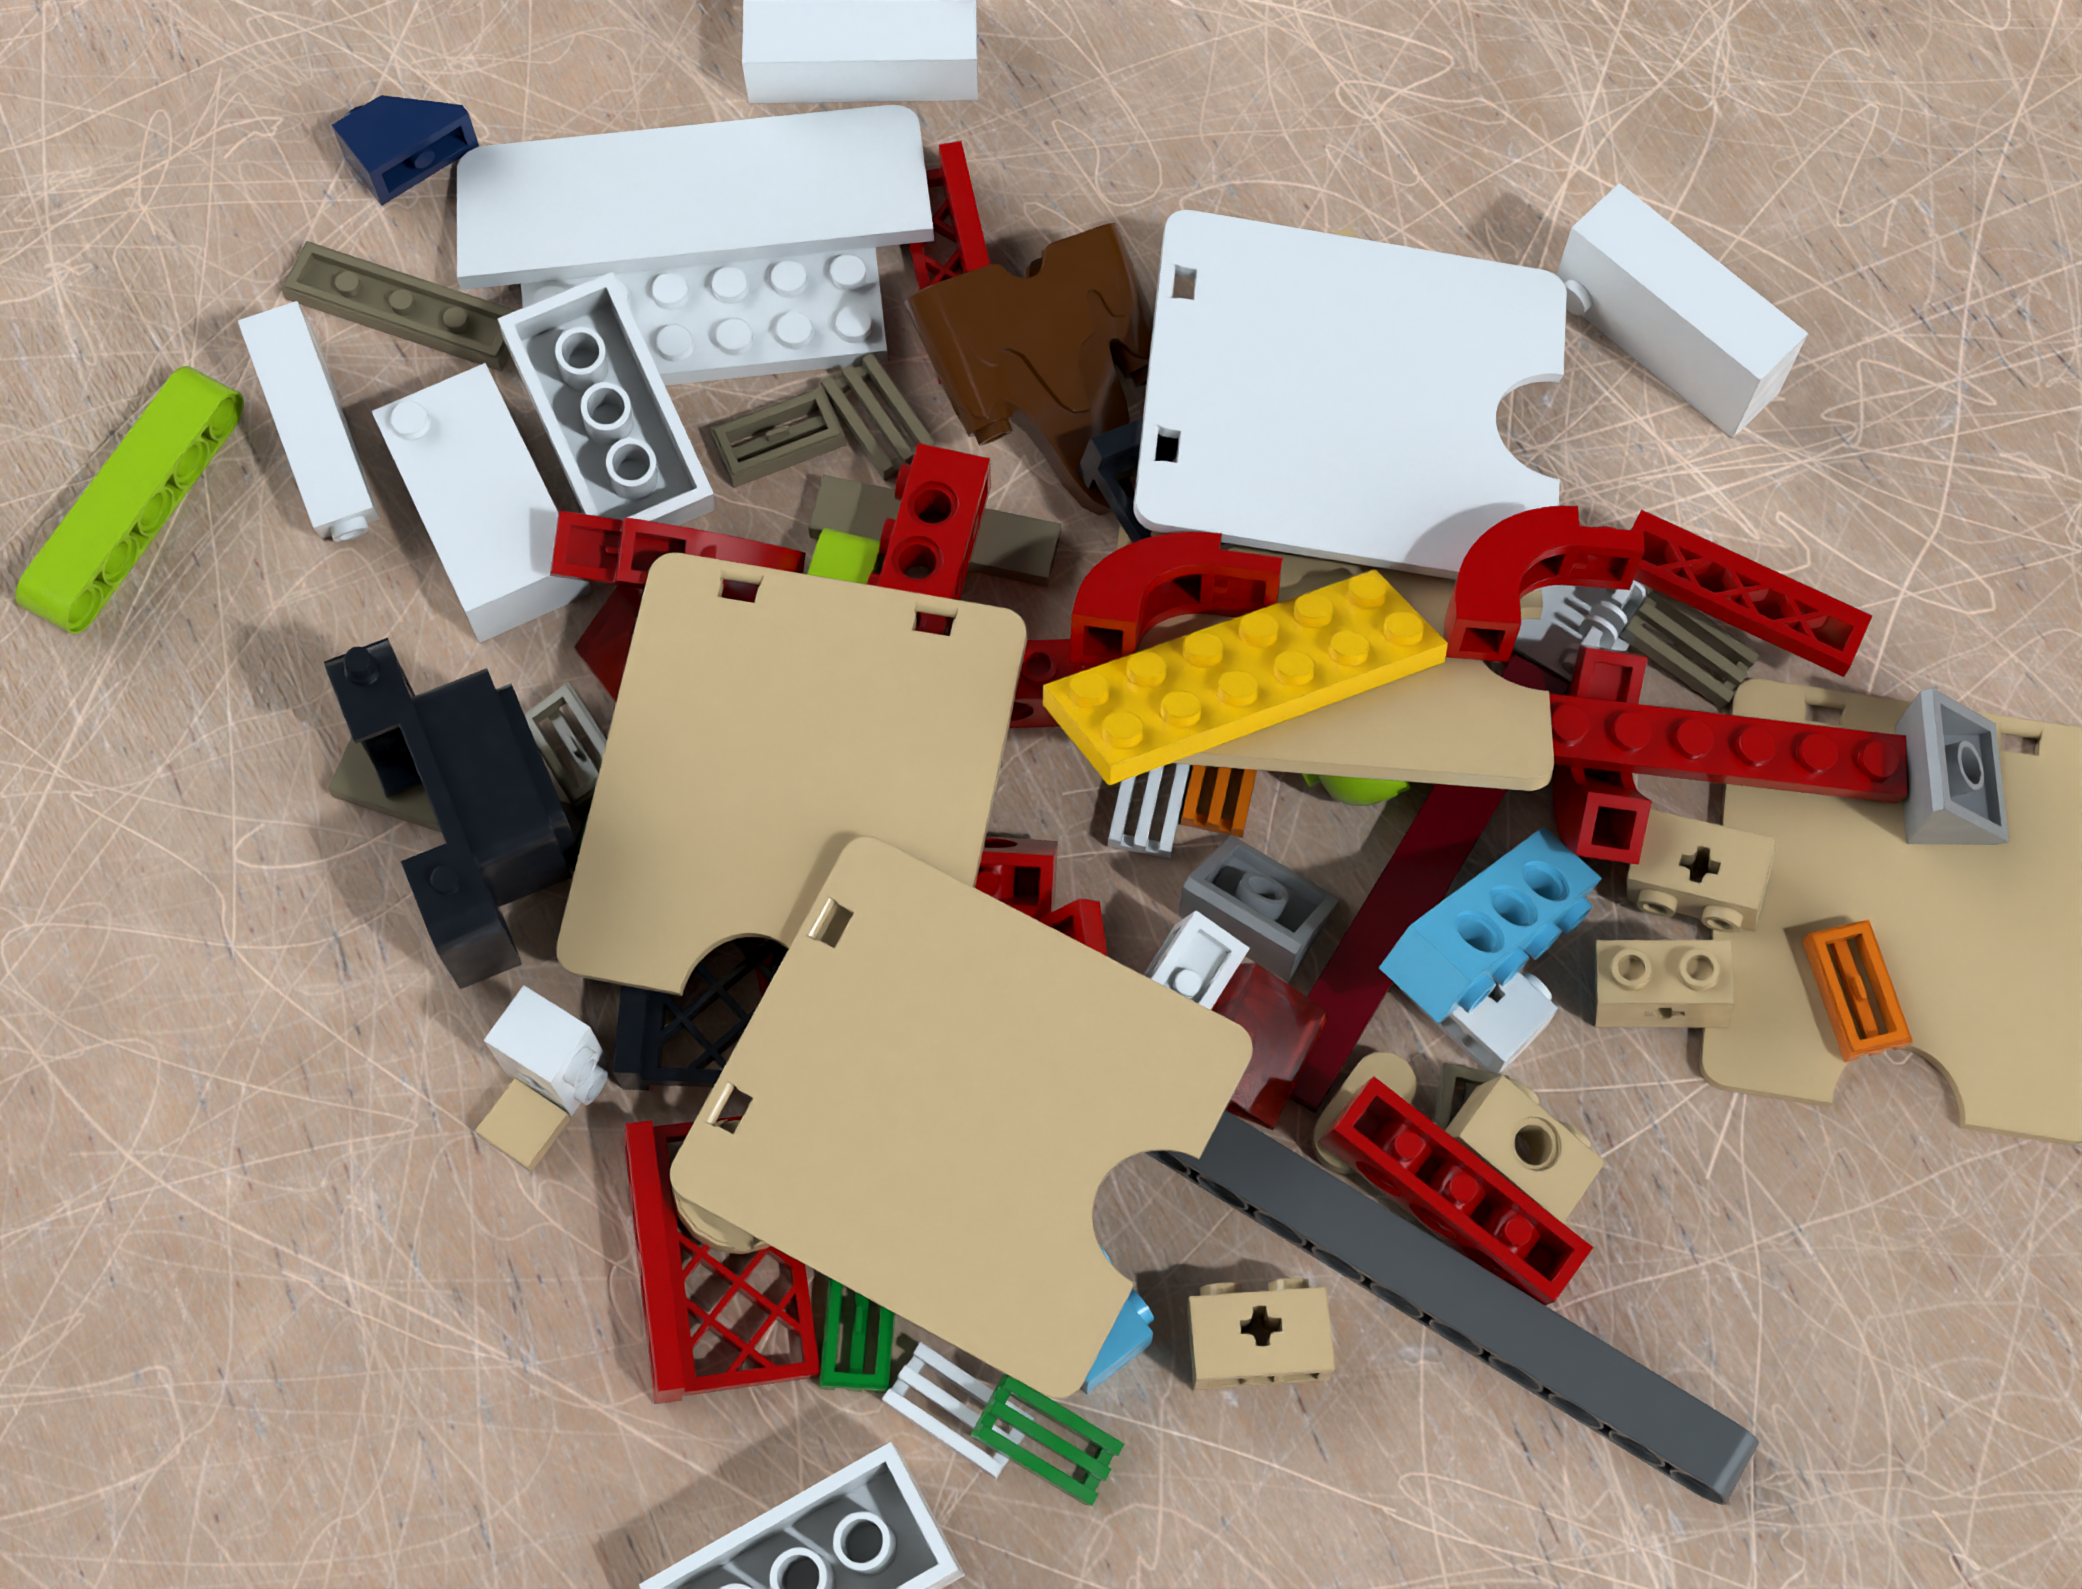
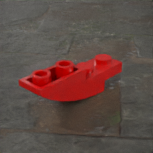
M559 510L550 576L644 590L650 567L659 557L668 553H683L803 574L806 553L755 540L628 517L620 520ZM723 579L721 597L755 603L760 585Z

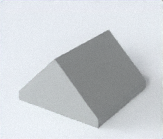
M1934 688L1920 691L1895 725L1897 735H1906L1907 797L1902 799L1907 844L1999 845L2009 842L1996 723Z
M1230 835L1188 876L1182 888L1179 917L1184 919L1197 910L1248 946L1250 949L1245 957L1289 983L1341 899L1235 836Z

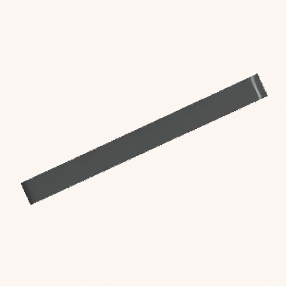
M1227 1110L1224 1111L1200 1160L1173 1151L1145 1152L1688 1490L1711 1502L1720 1505L1727 1504L1759 1444L1757 1438L1747 1429Z

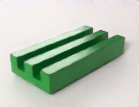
M829 1277L819 1386L825 1390L842 1388L855 1392L872 1390L875 1393H886L890 1388L896 1313L881 1306L875 1375L863 1374L870 1299L856 1292L849 1373L836 1372L844 1285Z
M1007 1374L1002 1375L970 1434L971 1437L1088 1506H1093L1099 1494L1095 1491L1100 1481H1106L1111 1471V1468L1108 1466L1113 1456H1119L1124 1446V1443ZM1009 1396L1014 1397L1098 1448L1094 1457L1007 1406L1005 1403ZM997 1418L1086 1471L1081 1482L992 1430Z

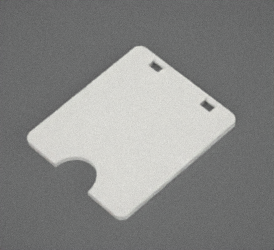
M1180 210L1173 213L1166 222L1162 239L1133 507L1135 517L1145 528L1156 532L1168 534L1178 532L1222 533L1221 542L1456 580L1463 559L1469 549L1492 526L1508 517L1527 510L1559 506L1560 479L1551 478L1533 471L1519 462L1508 451L1497 430L1496 411L1501 399L1520 386L1535 382L1559 383L1564 375L1567 298L1565 284L1556 274L1542 269L1195 210ZM1175 273L1179 276L1195 278L1193 300L1172 298ZM1158 434L1178 439L1176 463L1155 461Z

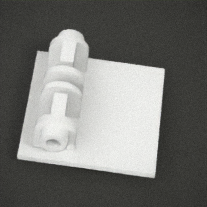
M1633 580L1630 590L1570 585L1544 587L1542 589L1543 610L1541 619L1521 620L1522 624L1513 650L1572 684L1579 644L1620 651L1627 650L1630 643L1619 635L1646 597V589L1643 584Z

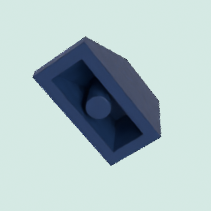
M380 95L365 105L353 108L344 118L331 125L344 158L381 206L461 158L468 151L479 147L469 113L463 105Z

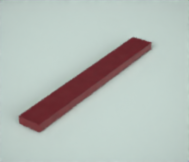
M1515 654L1501 675L1502 678L1512 683L1532 689L1549 691V694L1565 695L1570 685ZM1435 784L1262 1070L1259 1081L1316 1114L1394 983L1379 969L1380 965L1407 928L1442 902L1509 789Z

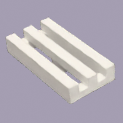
M1177 764L1160 842L1149 840L1148 837L1164 766L1149 772L1135 836L1125 835L1124 830L1137 776L1121 781L1108 837V846L1170 859L1191 765Z
M920 1342L907 1366L905 1365L898 1374V1379L893 1387L889 1388L882 1398V1402L996 1480L1009 1459L999 1453H996L992 1458L904 1398L911 1387L974 1429L980 1415L921 1376L920 1372L924 1366H927L985 1406L994 1391ZM1008 1400L1006 1401L1005 1404L1007 1406L1011 1407L1020 1414L1034 1421V1418L1032 1416H1030L1029 1414H1027L1026 1412H1024ZM994 1425L992 1427V1430L1017 1445L1025 1437V1434L1015 1428H1012L1008 1435Z

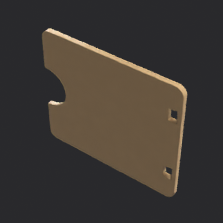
M1119 524L1117 550L1132 543L1121 524ZM1156 531L1151 532L1152 537L1157 535L1168 534ZM1243 545L1229 549L1230 551L1283 557L1278 603L1376 569L1443 637L1446 611L1456 582L1454 579ZM1542 589L1532 591L1520 599L1521 620L1541 619L1543 610ZM1186 614L1169 618L1158 623L1145 634L1138 652L1234 619V617L1211 614ZM1445 657V662L1172 763L1533 791L1545 787L1550 782L1554 767L1549 691L1532 689L1512 683L1494 673L1482 660Z
M668 553L659 557L652 564L648 573L556 944V955L560 964L569 973L578 977L682 996L688 978L697 964L710 951L725 942L742 937H761L773 940L789 950L844 847L853 839L861 836L879 838L975 888L1027 644V630L1021 616L1013 610L1002 607L683 553ZM723 579L760 585L755 603L722 598ZM922 612L955 618L950 636L915 631L916 613ZM835 902L815 940H820L835 948L853 913L843 909Z
M1750 679L1740 684L1736 689L1730 702L1729 715L1896 734L1895 725L1912 702L1765 679ZM1806 704L1842 709L1839 725L1805 720ZM1975 711L1996 723L2009 842L1999 845L1907 844L1902 800L1898 803H1888L1723 784L1720 825L1776 838L1774 860L1755 932L1740 928L1739 932L1726 933L1710 928V940H1732L1735 1004L1729 1028H1702L1699 1069L1705 1081L1711 1086L1725 1091L1825 1107L1831 1105L1839 1076L1850 1061L1844 1062L1802 940L1808 933L1869 919L1913 1042L1907 1048H1903V1050L1923 1057L1945 1077L1958 1104L1960 1128L2064 1145L2082 1143V727ZM2002 734L2037 739L2034 755L2001 750ZM1854 938L1848 939L1846 941L1857 972L1864 984L1867 1000L1879 1034H1887L1885 1023ZM1827 944L1826 947L1859 1040L1863 1039L1830 944Z
M861 836L850 841L841 852L674 1158L670 1168V1180L674 1190L688 1201L1051 1398H1065L1075 1394L1084 1384L1135 1285L1133 1281L1122 1275L1110 1263L1096 1237L1093 1210L1096 1195L1102 1182L1117 1165L1132 1156L1145 1152L1173 1151L1200 1160L1251 1061L1253 1053L1252 1041L1248 1032L1241 1025L879 838ZM836 902L843 909L853 913L835 948L820 940H815ZM736 1086L739 1091L753 1099L733 1134L719 1126H714Z

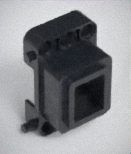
M388 638L363 647H352L345 654L324 661L327 674L355 744L361 742L374 765L386 798L422 784L424 786L446 843L402 860L401 864L434 947L460 989H463L522 965L500 907L571 879L572 876L565 858L579 853V849L512 683L496 689L486 668L415 696Z

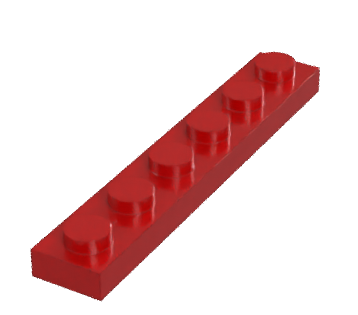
M1549 694L1554 764L1888 803H1898L1907 797L1906 735Z

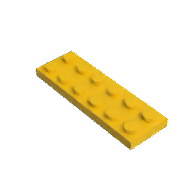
M1374 569L1043 685V706L1110 786L1445 662L1448 642Z

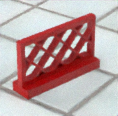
M743 1116L719 1118L716 1122L728 1119L727 1122L741 1120ZM652 1120L625 1123L623 1147L654 1404L682 1401V1397L688 1395L818 1378L821 1374L805 1264L770 1246L759 1250L738 1277L708 1254L712 1248L705 1244L700 1248L677 1229V1213L671 1194V1166L669 1164L667 1143L684 1141L695 1121L653 1126ZM680 1247L693 1256L684 1269L682 1268ZM767 1254L787 1268L791 1274L792 1286L778 1305H775L746 1283ZM700 1263L731 1285L710 1314L686 1297L684 1283ZM738 1291L769 1314L748 1344L716 1320ZM793 1298L797 1321L784 1312ZM688 1313L702 1323L692 1337ZM777 1320L799 1337L803 1362L776 1366L756 1351L755 1347ZM709 1329L740 1352L725 1373L696 1377L693 1349ZM747 1358L760 1367L738 1371Z

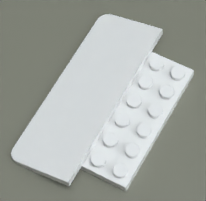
M882 105L487 145L468 151L462 156L457 165V279L461 290L521 284L522 308L613 271L665 386L847 367L850 364L857 366L862 365V358L870 353L874 354L879 363L888 362L875 247L934 241L920 123L917 115L912 110L900 105Z

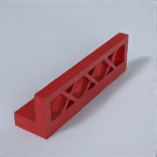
M962 140L938 144L940 168L926 170L928 188L943 185L946 198L932 216L933 232H937L955 242L957 250L947 263L942 265L923 254L922 248L927 242L908 244L918 291L960 275L954 272L959 264H961L963 274L990 265ZM948 214L952 227L943 222ZM927 270L937 275L931 283ZM937 375L939 384H942L941 381H940V379H939V377H938V375Z
M1641 509L1631 530L1643 531L1645 546L1644 555L1634 578L1635 581L1837 675L1845 677L1873 615Z

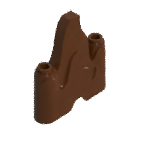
M1108 223L1049 244L1043 250L1042 257L1033 260L1027 266L1026 278L1013 276L1003 266L995 263L928 286L906 299L904 304L968 437L975 436L979 446L989 444L1013 431L1009 420H1011L1026 432L1044 455L1062 485L1081 507L1100 516L1113 511L1098 486L1088 490L1077 472V467L1090 438L1129 423L1127 401L1113 362L1119 367L1125 379H1133L1136 387L1146 385L1154 322L1152 311L1117 224ZM1130 478L1118 481L1127 497L1134 499L1135 492Z

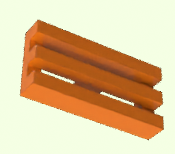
M1193 765L1181 825L1243 838L1257 770L1244 769L1234 819L1229 820L1221 818L1232 768H1218L1209 814L1205 815L1196 812L1207 766Z
M1870 920L1808 933L1803 938L1802 943L1844 1062L1857 1060L1860 1056L1869 1054V1056L1882 1054L1887 1049L1899 1050L1907 1048L1913 1042ZM1854 938L1885 1023L1887 1034H1879L1867 1000L1864 984L1857 972L1846 941L1848 939ZM1827 944H1830L1838 970L1840 972L1843 984L1845 986L1849 1001L1851 1003L1855 1018L1857 1020L1860 1032L1863 1037V1039L1859 1040L1858 1034L1856 1032L1852 1017L1850 1015L1846 1000L1844 998L1841 986L1839 984L1835 969L1833 967L1829 952L1826 947Z

